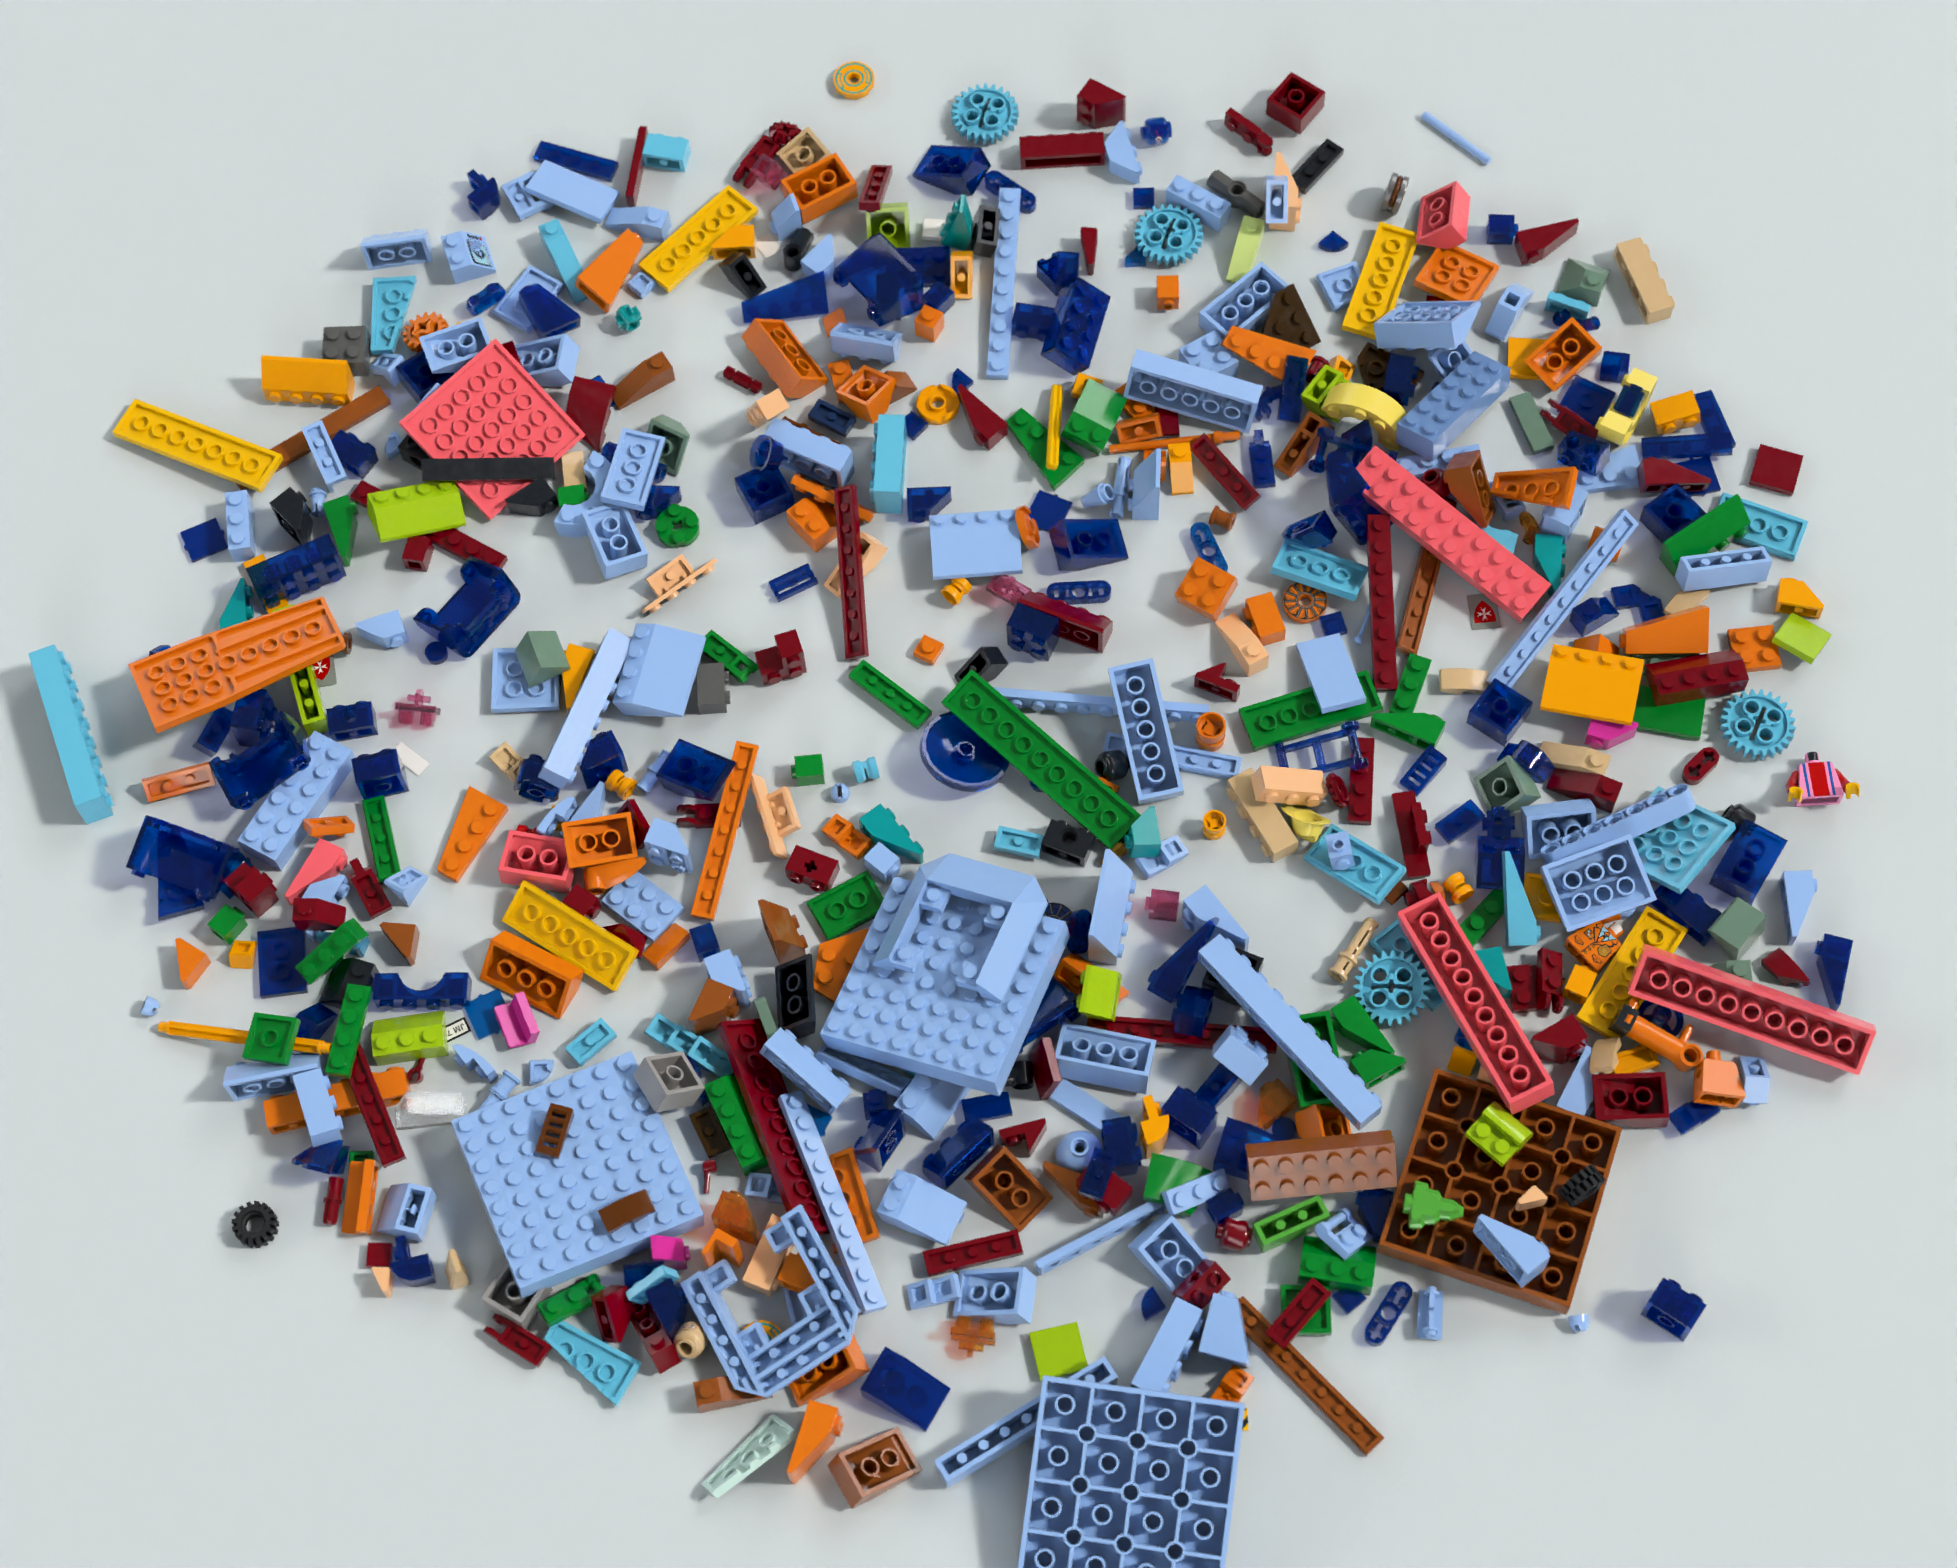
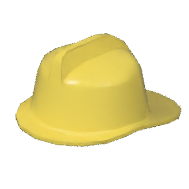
M1284 803L1281 805V810L1291 817L1293 833L1303 840L1312 843L1316 842L1322 833L1324 825L1330 823L1329 819L1320 816L1305 806L1287 805Z

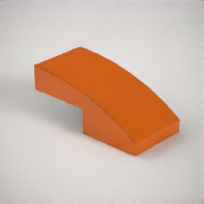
M835 814L821 829L829 839L857 860H860L873 846L872 839L856 830L851 822L838 814Z
M1233 1364L1210 1398L1239 1402L1255 1377Z

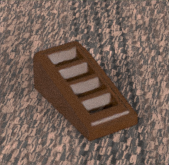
M550 1103L535 1150L536 1153L559 1159L574 1118V1110L572 1108ZM553 1123L563 1127L562 1129L551 1126V1124ZM548 1133L558 1135L560 1137L558 1139L547 1135ZM545 1142H548V1143L556 1144L557 1147H556V1148H553V1147L545 1146L544 1143H545Z

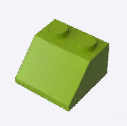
M908 202L882 203L880 211L866 212L868 251L911 249Z

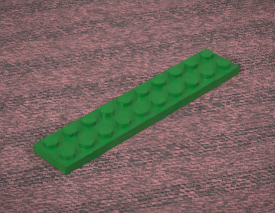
M971 669L941 701V704L1082 827L1091 831L1095 838L1111 850L1129 833L1131 825L1141 816V814L974 670Z

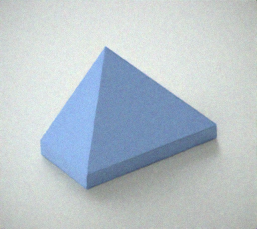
M409 866L385 879L384 884L410 906L427 882L429 876Z

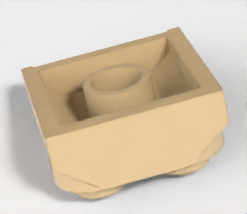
M806 127L776 153L793 174L832 155L809 127Z

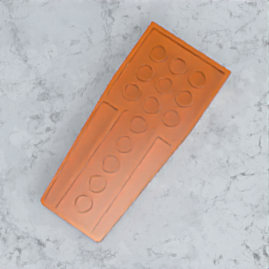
M318 597L190 639L130 663L128 666L157 733H160L233 703L345 649L346 644L325 598Z

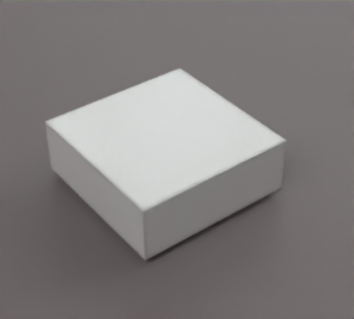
M924 218L922 240L941 242L942 236H939L941 224H945V220Z

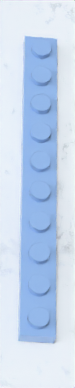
M1000 188L998 209H1000L998 245L995 250L987 379L1008 380L1021 188Z
M1620 509L1487 678L1486 681L1500 695L1508 693L1639 525L1626 509Z
M993 687L1018 709L1032 708L1035 711L1046 709L1054 710L1058 713L1070 711L1082 715L1095 713L1105 717L1118 715L1114 697ZM1163 701L1166 717L1170 722L1190 721L1196 724L1202 714L1209 712V705Z
M802 1091L780 1095L777 1100L862 1314L884 1310L887 1307L886 1300Z

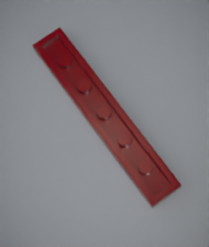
M359 1041L351 1076L348 1080L382 1166L386 1168L407 1158Z

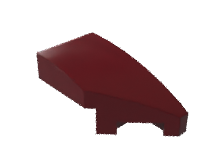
M1781 948L1776 949L1761 960L1762 967L1776 979L1781 980V985L1788 986V983H1802L1803 986L1810 985L1809 978Z

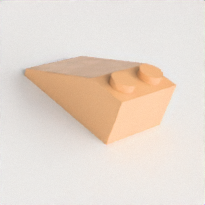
M1276 152L1274 175H1287L1288 219L1287 223H1269V229L1294 231L1295 223L1300 222L1302 198H1298V187L1281 152Z

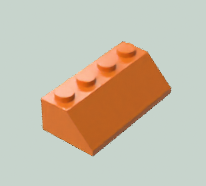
M755 318L741 336L746 343V347L753 352L758 359V363L766 369L771 380L776 382L785 397L803 398L828 383L829 379L783 320Z
M504 930L491 939L479 979L512 996L515 993L524 991L528 1004L560 1019L579 989L584 970Z

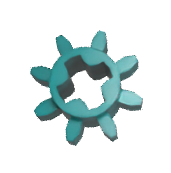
M623 305L618 308L616 316H614L620 330L625 328L627 331H633L639 327V320H642L637 306L631 308L630 305Z

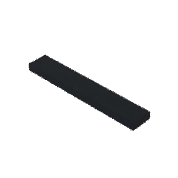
M554 457L421 459L422 482L535 481L541 476L544 480H555Z

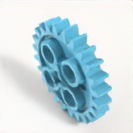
M987 83L984 84L983 88L976 84L975 90L968 87V93L961 91V97L956 96V103L952 104L951 118L952 125H955V131H960V137L967 135V141L974 138L975 144L979 140H982L983 145L986 144L987 140L994 144V139L996 138L1002 141V135L1009 137V131L1014 132V125L1018 124L1019 110L1018 103H1015V97H1010L1009 91L1003 93V87L996 90L995 84L991 88H988ZM988 100H990V102L988 103V111H986ZM982 117H984L982 128H980V126L982 125Z
M1169 203L1168 208H1165L1163 204L1160 205V209L1153 206L1152 213L1146 210L1145 217L1140 216L1139 222H1136V229L1134 230L1135 244L1138 245V251H1143V258L1149 256V262L1156 259L1157 265H1160L1163 261L1166 267H1168L1169 262H1173L1174 266H1177V261L1179 260L1185 264V257L1192 260L1193 253L1198 254V248L1202 247L1203 226L1200 225L1199 218L1195 219L1194 212L1188 214V208H1185L1183 211L1180 210L1179 204L1176 208L1172 207V203ZM1172 221H1175L1174 224H1173V226H1172V232H1170V234H1169L1170 225H1171ZM1168 237L1167 246L1165 249H1163L1165 245V238Z
M1751 689L1749 695L1742 691L1740 697L1734 695L1732 701L1728 700L1726 708L1724 707L1722 710V716L1719 720L1722 723L1720 731L1725 732L1722 738L1730 739L1727 746L1735 745L1734 752L1737 753L1742 750L1744 758L1749 753L1752 760H1755L1757 755H1760V758L1764 760L1766 754L1772 759L1775 752L1782 754L1783 748L1787 749L1790 744L1789 741H1792L1794 737L1792 733L1796 729L1793 726L1796 719L1790 717L1793 710H1785L1788 703L1780 704L1779 700L1781 697L1778 696L1773 699L1771 691L1767 696L1764 695L1763 689L1759 691V694H1755V691ZM1764 708L1766 710L1754 740L1751 741L1749 739L1761 709ZM1746 709H1752L1755 713H1750ZM1768 717H1773L1777 721L1773 722L1769 720ZM1738 728H1745L1747 732H1742ZM1760 736H1765V737H1767L1769 740H1768V741L1763 740V739H1761Z
M1394 950L1391 951L1390 956H1387L1382 951V958H1378L1373 954L1374 962L1371 963L1365 960L1367 968H1358L1362 976L1354 977L1360 984L1353 985V988L1360 992L1354 996L1357 1000H1361L1359 1003L1363 1008L1366 1007L1365 1011L1367 1014L1371 1013L1370 1018L1373 1022L1379 1018L1380 1026L1385 1021H1388L1390 1027L1393 1026L1394 1021H1397L1399 1026H1402V1019H1406L1411 1023L1410 1016L1412 1014L1415 1017H1419L1418 1008L1421 1010L1426 1009L1422 1001L1427 1002L1430 1000L1424 994L1431 992L1430 987L1424 986L1430 982L1428 977H1423L1427 973L1426 969L1418 970L1421 962L1417 961L1413 964V956L1410 955L1405 959L1403 951L1399 957L1396 956ZM1385 972L1387 974L1385 980L1379 982L1374 979L1377 973ZM1406 972L1411 975L1410 979L1406 982L1398 980L1399 975ZM1391 984H1395L1397 988L1393 990V993H1389L1388 990ZM1377 986L1382 989L1372 990L1371 987ZM1409 987L1413 988L1412 991L1404 990L1405 988ZM1378 995H1384L1386 1000L1383 1004L1377 1005L1373 1002L1374 998ZM1405 995L1410 998L1406 1005H1399L1397 1003L1401 996Z

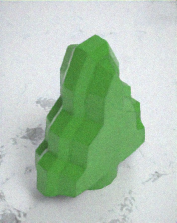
M1415 1180L1412 1194L1405 1193L1403 1213L1409 1214L1410 1229H1422L1424 1225H1435L1439 1220L1452 1221L1463 1217L1464 1207L1454 1200L1443 1198L1439 1191L1430 1189L1427 1183Z

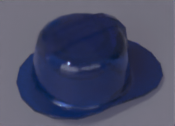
M759 435L751 446L749 461L753 469L760 471L777 470L783 460H788L784 456L783 444L771 436Z

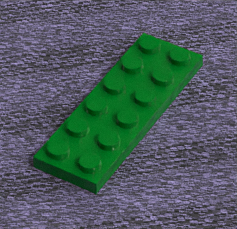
M1368 670L1356 673L1366 696V703L1322 714L1312 687H1308L1239 708L1238 713L1253 751L1372 716L1373 713H1382L1383 706Z

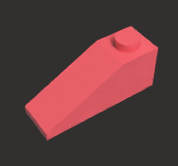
M319 838L284 895L288 903L293 906L294 898H302L310 884L335 877L340 871H343L348 862L344 849Z

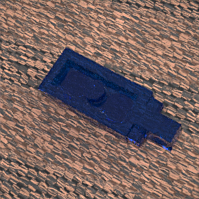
M1263 429L1254 430V442H1249L1248 451L1253 488L1275 487L1271 445L1269 441H1264Z

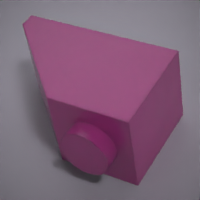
M1591 719L1584 744L1589 745L1593 749L1608 750L1633 738L1639 723L1632 721V726Z
M660 1235L650 1236L652 1257L656 1267L664 1265L675 1270L687 1269V1261L691 1260L689 1246H685L682 1238Z

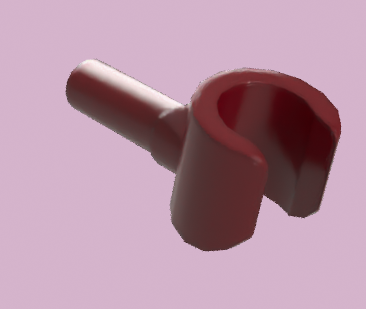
M419 1058L416 1067L408 1071L407 1078L409 1081L412 1080L413 1074L418 1073L417 1082H422L424 1076L421 1071L425 1058Z
M714 1159L705 1160L702 1164L704 1194H709L710 1173L717 1172Z

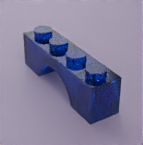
M445 972L442 979L432 988L414 990L404 985L398 973H375L373 1001L377 1008L385 1011L393 1010V1008L416 1010L420 1007H426L429 1010H438L440 1007L461 1010L471 1005L472 979L468 972Z

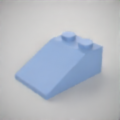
M481 317L419 337L432 374L456 373L491 343Z
M566 333L515 345L523 368L540 386L557 387L573 382L580 347Z
M1159 448L1155 449L1134 469L1133 479L1129 478V492H1133V498H1128V511H1132V520H1159L1161 449Z
M607 504L582 512L597 562L605 580L647 567L648 553L628 508Z
M1206 884L1183 900L1181 920L1186 929L1189 931L1192 929L1197 936L1208 941L1221 934L1224 939L1229 938L1236 948L1248 952L1249 936Z
M897 1169L876 1212L884 1223L947 1246L967 1202L918 1176Z
M1163 1213L1127 1246L1137 1259L1171 1293L1204 1259H1208L1172 1215Z
M1483 1214L1478 1216L1473 1233L1521 1288L1544 1271L1550 1255L1547 1246L1543 1242H1538L1533 1236Z
M1025 1267L959 1270L958 1279L962 1298L955 1300L954 1318L1008 1325L1031 1324L1037 1277Z

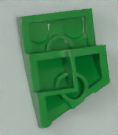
M1152 1153L1143 1200L1165 1204L1161 1192L1213 1171L1181 1159ZM1198 1205L1175 1215L1191 1217L1197 1210Z

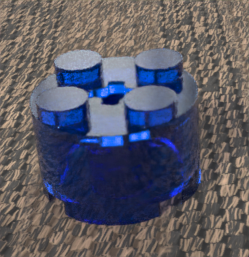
M530 754L529 758L520 761L513 789L514 791L518 789V795L531 801L543 803V799H550L549 803L555 802L559 798L561 789L538 778L546 761L541 756Z

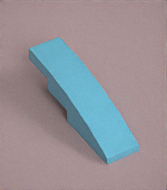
M660 1013L656 1014L644 1032L645 1035L672 1052L683 1051L690 1063L718 1078L731 1075L733 1072L726 1052L702 1036H696L680 1024H674Z

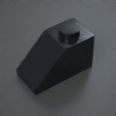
M733 252L718 264L729 282L749 300H753L767 288L745 253Z
M542 476L505 499L508 510L512 514L542 517L553 512L559 506L557 495Z
M980 647L954 677L959 683L972 669L988 683L995 679L1009 663L998 647Z

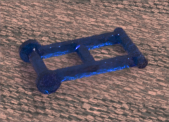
M1319 427L1317 436L1320 440L1315 459L1309 461V470L1315 473H1323L1325 470L1348 477L1359 465L1361 454L1367 455L1372 448L1334 436L1335 431L1329 427ZM1328 443L1353 450L1349 468L1323 460ZM1396 451L1385 452L1393 460H1397L1398 453Z
M1348 721L1341 725V730L1288 745H1284L1281 742L1276 743L1275 750L1279 767L1289 768L1286 753L1312 746L1317 767L1308 770H1319L1327 773L1349 766L1352 770L1366 768L1369 765L1368 759L1362 758L1356 731L1360 728L1357 721ZM1348 736L1353 757L1326 764L1321 743Z

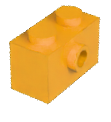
M1693 390L1649 403L1650 414L1658 435L1671 434L1675 430L1684 427L1691 428L1701 422L1700 410Z

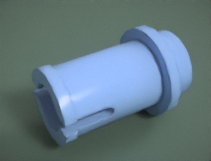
M312 488V492L309 493L311 498V515L319 517L320 513L322 517L325 515L322 503L325 502L327 493L324 488Z

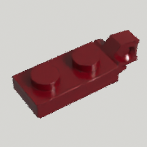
M358 858L351 860L349 863L355 872L350 875L351 881L370 917L374 919L393 909L372 869L369 866L363 868Z

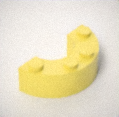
M1635 367L1630 375L1625 374L1621 382L1623 389L1617 402L1612 403L1604 417L1600 416L1596 423L1595 429H1598V436L1622 447L1625 446L1646 409L1658 377Z
M1339 383L1330 388L1321 407L1322 411L1338 420L1352 417L1367 422L1377 431L1379 436L1378 442L1383 444L1385 448L1397 452L1400 446L1396 443L1397 423L1407 415L1397 401L1378 389L1359 383Z

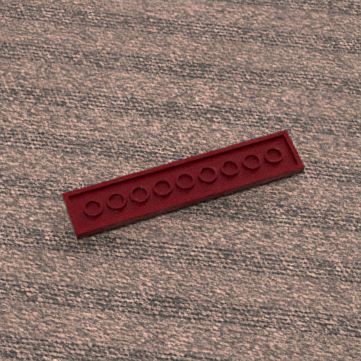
M761 1020L721 1021L717 1025L719 1034L786 1212L788 1213L801 1204L818 1235L831 1234L777 1100L780 1095L788 1093L780 1071L759 1053L768 1040Z

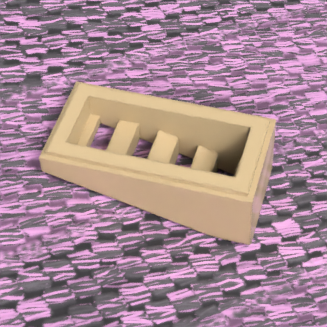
M454 1249L449 1250L445 1264V1273L450 1288L456 1290L469 1285L470 1282L458 1253Z

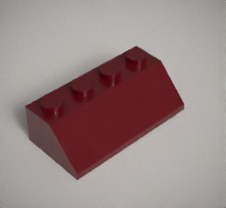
M1029 591L1019 601V621L1021 624L1103 653L1113 631V621L1108 617L1092 614L1082 607H1073L1063 600H1054L1041 592Z
M1733 649L1644 665L1655 707L1745 691L1749 681L1743 658Z

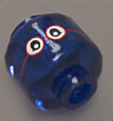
M1164 117L1146 119L1144 126L1140 127L1141 138L1145 139L1150 146L1167 143L1169 138L1172 137L1170 121H1167Z

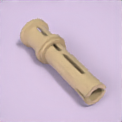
M1365 918L1346 950L1338 954L1337 962L1333 967L1329 968L1328 974L1335 981L1345 983L1350 970L1358 964L1357 957L1379 926L1374 919Z

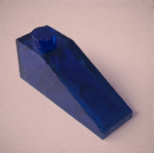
M1825 933L1821 941H1816L1814 954H1817L1816 965L1829 1007L1837 1011L1841 1004L1853 940Z

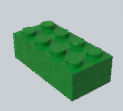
M1330 1011L1301 1014L1299 1018L1304 1023H1309L1315 1029V1035L1321 1041L1325 1040L1331 1046V1052L1338 1058L1339 1053ZM1286 1054L1298 1112L1314 1104L1337 1108Z

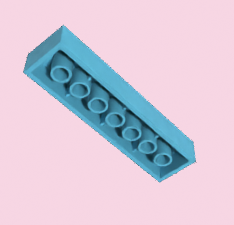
M54 644L28 653L74 806L87 825L113 816L111 807L114 806V801L111 794L106 790L108 782L100 770L103 766L99 756L94 751L97 748L96 743L88 730H91L87 717H84L82 712L85 711L81 698L78 699L77 696L79 688L75 679H72L73 669L70 662L66 660L64 652H59Z

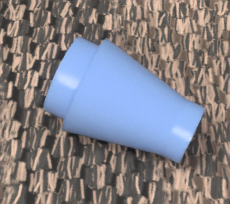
M1100 483L1089 493L1081 497V503L1086 509L1110 504L1111 500L1115 497L1114 490L1109 484Z

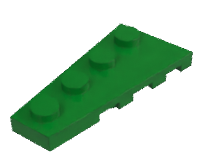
M1022 407L1006 421L1011 433L1027 451L1029 458L1038 466L1040 473L1048 480L1053 491L1060 487L1084 464V459L1060 440L1057 469L1048 470L1046 468L1048 429Z

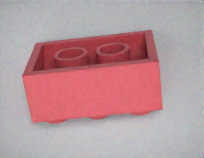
M1457 181L1421 197L1416 242L1419 245L1450 249L1466 241L1471 197Z
M509 830L498 872L501 883L520 886L522 881L526 880L542 890L568 894L575 874V868L569 869L564 838Z

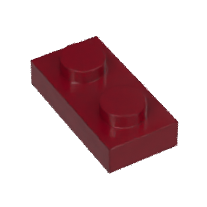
M627 799L615 814L631 813L636 848L640 850L645 847L644 840L650 826L634 799Z

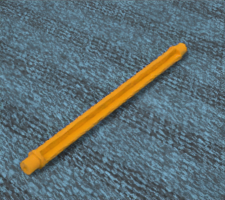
M161 1021L158 1024V1031L164 1032L167 1035L244 1045L249 1031L175 1021ZM296 1037L293 1051L320 1055L323 1053L330 1054L332 1043Z

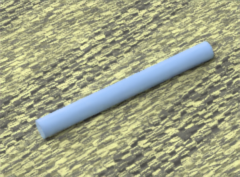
M1427 111L1423 113L1421 118L1484 164L1488 165L1492 159L1490 156Z

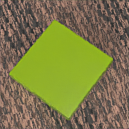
M1792 612L1771 642L1812 664L1832 634Z
M1077 1322L1029 1333L1040 1382L1043 1381V1375L1065 1377L1076 1374L1088 1366Z

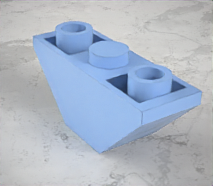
M1119 121L1104 143L1105 160L1110 173L1134 184H1139L1140 175L1143 174L1140 162L1136 161L1137 152L1135 145L1130 143L1131 133L1129 128H1125L1124 122Z
M1517 283L1508 286L1493 311L1485 333L1504 342L1533 296L1534 291Z
M342 874L310 884L302 898H319L339 904L341 899L348 895L350 883L346 876ZM305 930L309 939L314 943L317 940V932H325V930Z

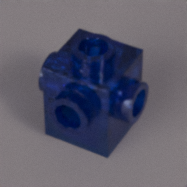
M1503 806L1491 807L1490 811H1486V817H1482V831H1487V842L1511 841V830H1515V816H1510V810H1505ZM1496 822H1501L1502 824H1501V825H1496L1495 823H1496Z

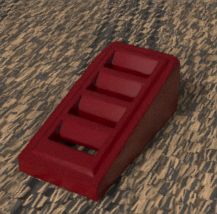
M1081 227L1080 240L1088 275L1092 276L1095 267L1098 229Z

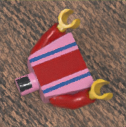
M1808 752L1804 755L1805 763L1799 764L1797 770L1791 773L1785 785L1788 793L1787 801L1795 798V807L1839 804L1844 793L1846 794V799H1851V794H1855L1857 797L1860 796V785L1855 782L1850 783L1838 769L1834 768L1832 762H1820L1817 752Z

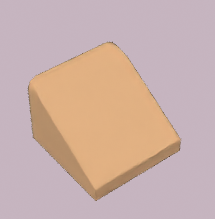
M1534 1185L1517 1200L1515 1209L1521 1211L1540 1207L1546 1204L1548 1198Z
M371 1267L383 1293L387 1298H391L394 1274L389 1267Z

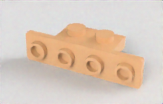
M683 554L673 559L645 579L658 598L644 607L641 612L644 614L649 611L652 614L662 607L659 604L662 600L666 598L669 602L679 594L677 591L679 588L684 586L687 589L697 582L695 577L700 573L705 576L714 570L713 564L717 560L714 558L694 571Z
M752 774L750 789L755 795L757 801L756 808L763 820L762 828L770 842L768 844L769 850L774 856L785 860L788 858V853L783 838L801 829L788 787L783 786L769 794L765 780L756 774Z

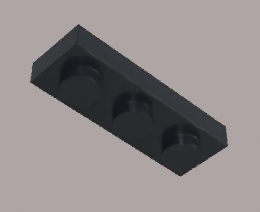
M1327 138L1292 175L1298 191L1305 195L1344 154V149Z

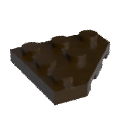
M1294 283L1273 293L1269 312L1265 317L1261 330L1262 334L1306 348H1311L1320 343V337Z
M1367 342L1357 357V365L1363 385L1384 392L1402 407L1424 376L1425 371L1381 348H1377L1376 345Z

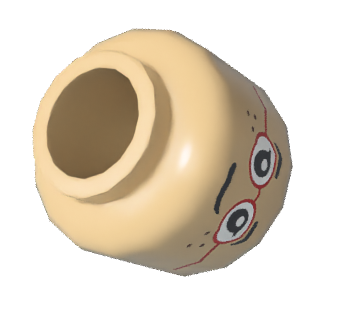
M690 1321L684 1323L679 1328L673 1339V1345L679 1355L692 1359L698 1357L703 1352L709 1339L701 1324Z

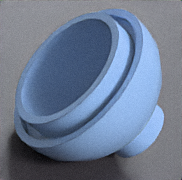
M1072 1131L1066 1134L1057 1145L1056 1161L1058 1166L1082 1173L1094 1158L1101 1163L1103 1162L1104 1151L1100 1141L1096 1136L1087 1131ZM1082 1146L1084 1151L1078 1153L1075 1151V1148Z

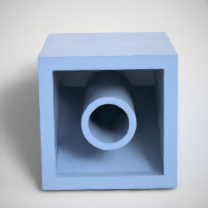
M1220 1290L1219 1294L1213 1293L1198 1351L1203 1356L1250 1368L1251 1362L1240 1302L1236 1299L1234 1293Z

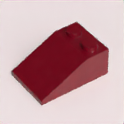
M1665 1072L1592 1074L1596 1120L1638 1128L1667 1127L1670 1115Z

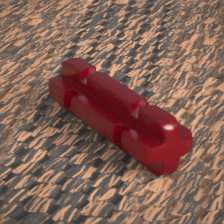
M726 366L723 371L724 378L733 380L734 383L745 389L750 388V391L755 394H759L763 386L760 381L752 380V377L739 370L735 371V368L731 366Z

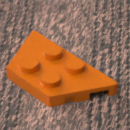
M862 929L819 944L814 974V991L827 997L830 1002L835 1003L869 929Z

